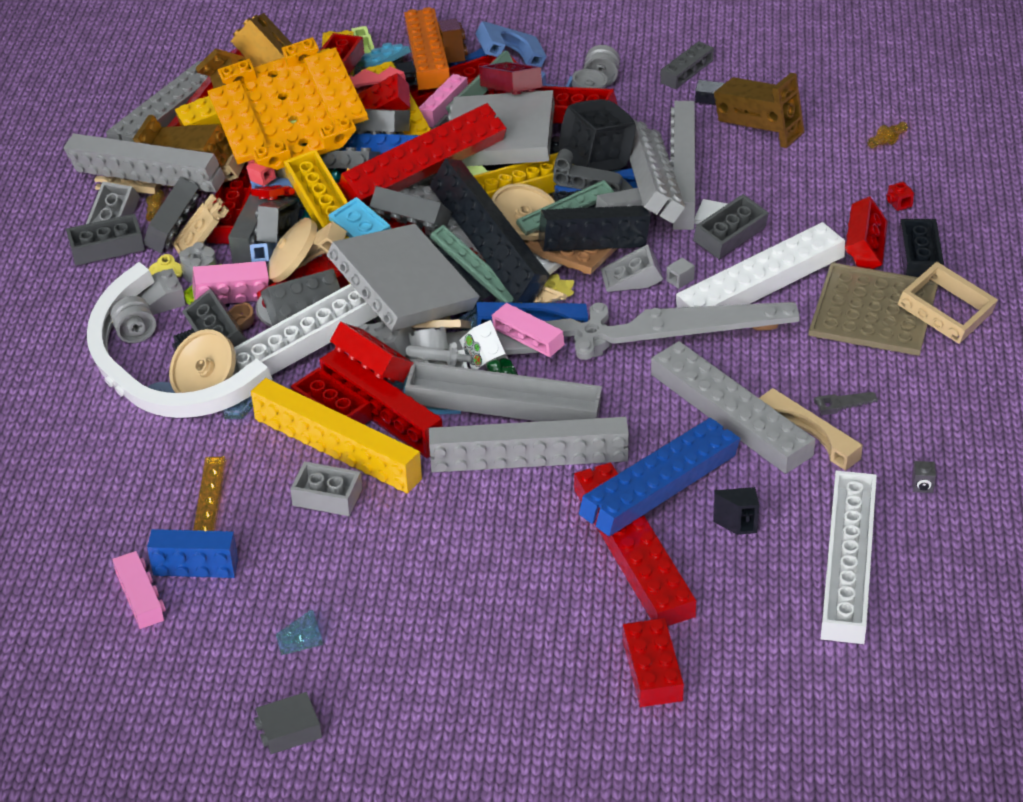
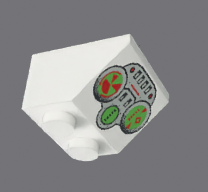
M491 320L472 328L459 340L465 355H470L473 358L469 362L471 369L484 370L487 368L486 364L488 361L493 359L500 360L502 358L508 359Z

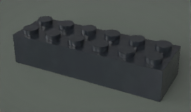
M644 206L542 209L538 242L543 252L643 247L647 244L650 214Z

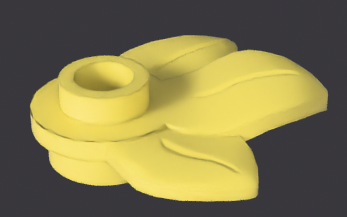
M170 254L160 256L158 261L149 267L151 275L173 268L177 277L182 276L181 264L175 262L174 257Z
M557 273L550 275L544 285L568 295L567 297L574 294L571 290L574 286V280H560Z

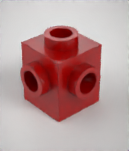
M903 181L889 185L886 198L888 203L899 211L913 206L914 192Z

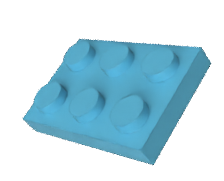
M385 43L382 47L372 49L370 53L364 54L356 66L373 67L384 62L394 61L410 53V47L403 46L402 44L392 45L391 43Z
M357 197L328 215L331 222H335L347 231L346 235L349 238L391 229L385 220Z

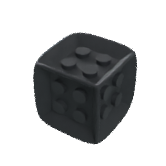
M597 99L571 104L567 107L564 114L559 137V149H568L572 152L573 165L606 171L621 169L627 165L631 155L636 133L635 121L622 108L609 100Z

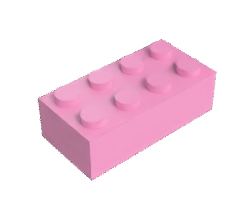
M266 261L193 267L192 290L194 301L211 288L224 304L257 302L256 293L266 288L269 282Z

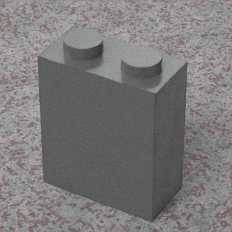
M307 692L256 708L257 717L254 718V723L257 731H262V734H260L263 747H268L270 754L322 738L320 723Z

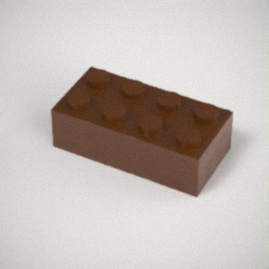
M457 19L438 21L447 63L466 61L465 56H468L467 46L463 41L466 40L461 22L458 23Z

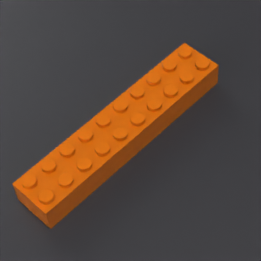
M426 7L417 11L415 9L404 12L405 26L412 62L416 69L418 90L439 88L450 75L435 9Z

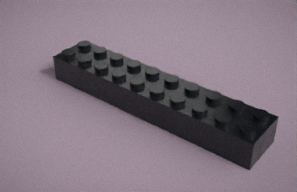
M445 158L430 183V188L442 204L452 212L451 216L514 300L521 303H533L550 277V274L462 160Z

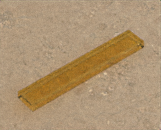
M225 456L205 457L193 530L215 531L226 464Z

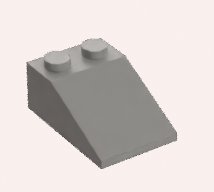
M102 182L86 224L133 214L140 195L131 186Z
M648 244L601 268L607 292L648 288L663 280L658 260Z
M173 268L153 274L154 283L137 295L147 301L153 315L186 306L183 288Z

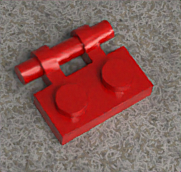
M282 185L251 189L252 196H259V199L268 198V200L278 199V196L281 195L291 196L295 193V190L290 186Z

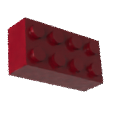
M513 62L479 66L480 85L487 87V90L495 89V91L512 92V94L516 95L522 94L524 90L526 92H534L536 88L542 87L541 67Z

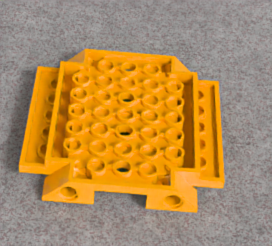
M314 37L282 47L284 57L253 68L250 59L217 69L222 82L226 85L208 90L207 92L237 165L254 159L255 164L279 170L285 167L284 161L307 152L317 150L318 154L322 155L342 148L356 131L355 124L369 120L336 47L317 53L319 48Z

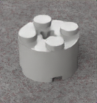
M197 242L179 253L183 278L190 283H193V267L217 265L215 251L201 242Z
M440 327V329L436 330L435 328H429L408 333L410 345L449 350L445 327Z

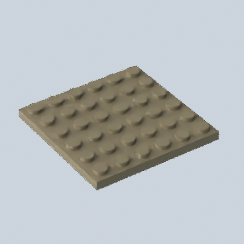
M831 263L808 336L920 356L928 324L897 305L902 292L919 277ZM930 280L915 295L933 306L938 284Z

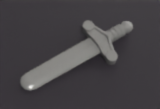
M450 342L449 350L412 345L406 348L408 356L445 361L447 366H455L457 361L469 363L473 360L470 355L458 354L456 342Z

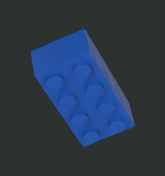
M152 529L147 545L153 576L235 578L239 559L234 531Z

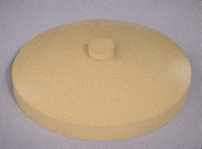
M527 184L503 186L492 197V201L523 240H538L539 230L525 235L516 224V220L555 202L543 190Z
M310 218L301 219L278 241L267 265L269 279L276 283L283 281L303 261L317 233V224Z
M211 329L200 330L188 336L178 346L170 363L169 379L174 392L187 393L203 390L232 377L236 365V354L232 342L222 333Z

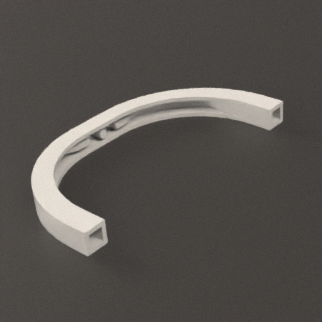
M140 262L119 276L104 291L91 312L87 327V343L97 368L103 375L106 383L110 387L114 386L116 392L121 397L124 395L137 407L147 412L175 418L197 417L216 413L249 398L251 390L265 378L273 380L268 367L257 358L227 380L203 390L187 393L156 391L142 385L109 356L108 337L113 325L110 313L116 302L125 297L137 296L154 283L149 269Z

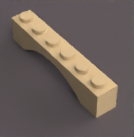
M333 221L316 233L309 252L295 270L305 266L318 255L328 253L332 242L344 239L347 231ZM269 279L268 283L271 285L274 283V281Z
M774 388L759 398L802 430L817 438L828 452L830 461L845 471L861 459L863 447L861 443Z

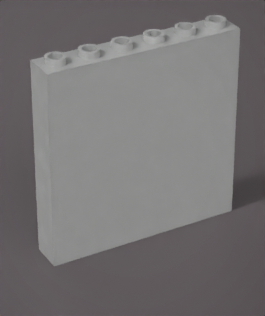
M553 90L522 92V94L516 95L505 93L454 97L453 104H450L451 113H449V121L488 103L496 113L495 118L499 117L507 128L504 140L463 159L462 162L465 166L549 161L555 108Z
M416 224L333 241L326 255L391 331L473 310L480 297Z

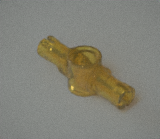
M905 122L889 127L882 125L878 129L876 136L868 139L867 144L870 148L886 143L893 145L898 140L899 134L907 131L908 125Z
M162 190L156 191L155 194L146 198V219L151 222L163 204L164 192Z

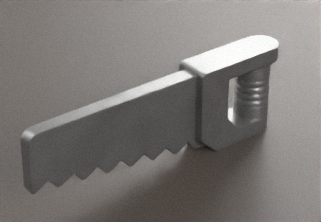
M874 392L842 396L833 394L814 398V403L818 405L821 415L837 414L841 409L878 402Z

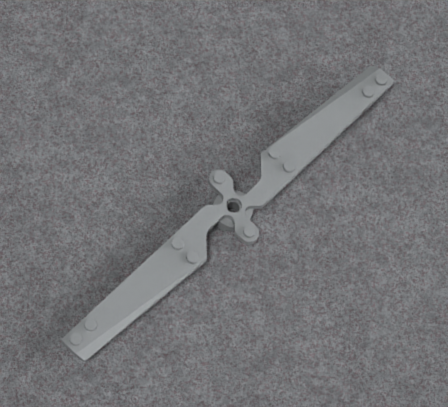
M597 302L590 306V320L581 323L571 318L545 321L561 329L564 337L574 336L576 356L582 360L603 355V351L608 347L611 348L612 343L800 322L797 304L794 302L645 309L630 323L614 326L604 324L609 319L608 307L604 303ZM470 330L447 333L448 344L456 342L457 351L463 350L459 340ZM496 330L506 355L538 353V351ZM407 354L405 355V357L409 360L415 359V357L408 356Z

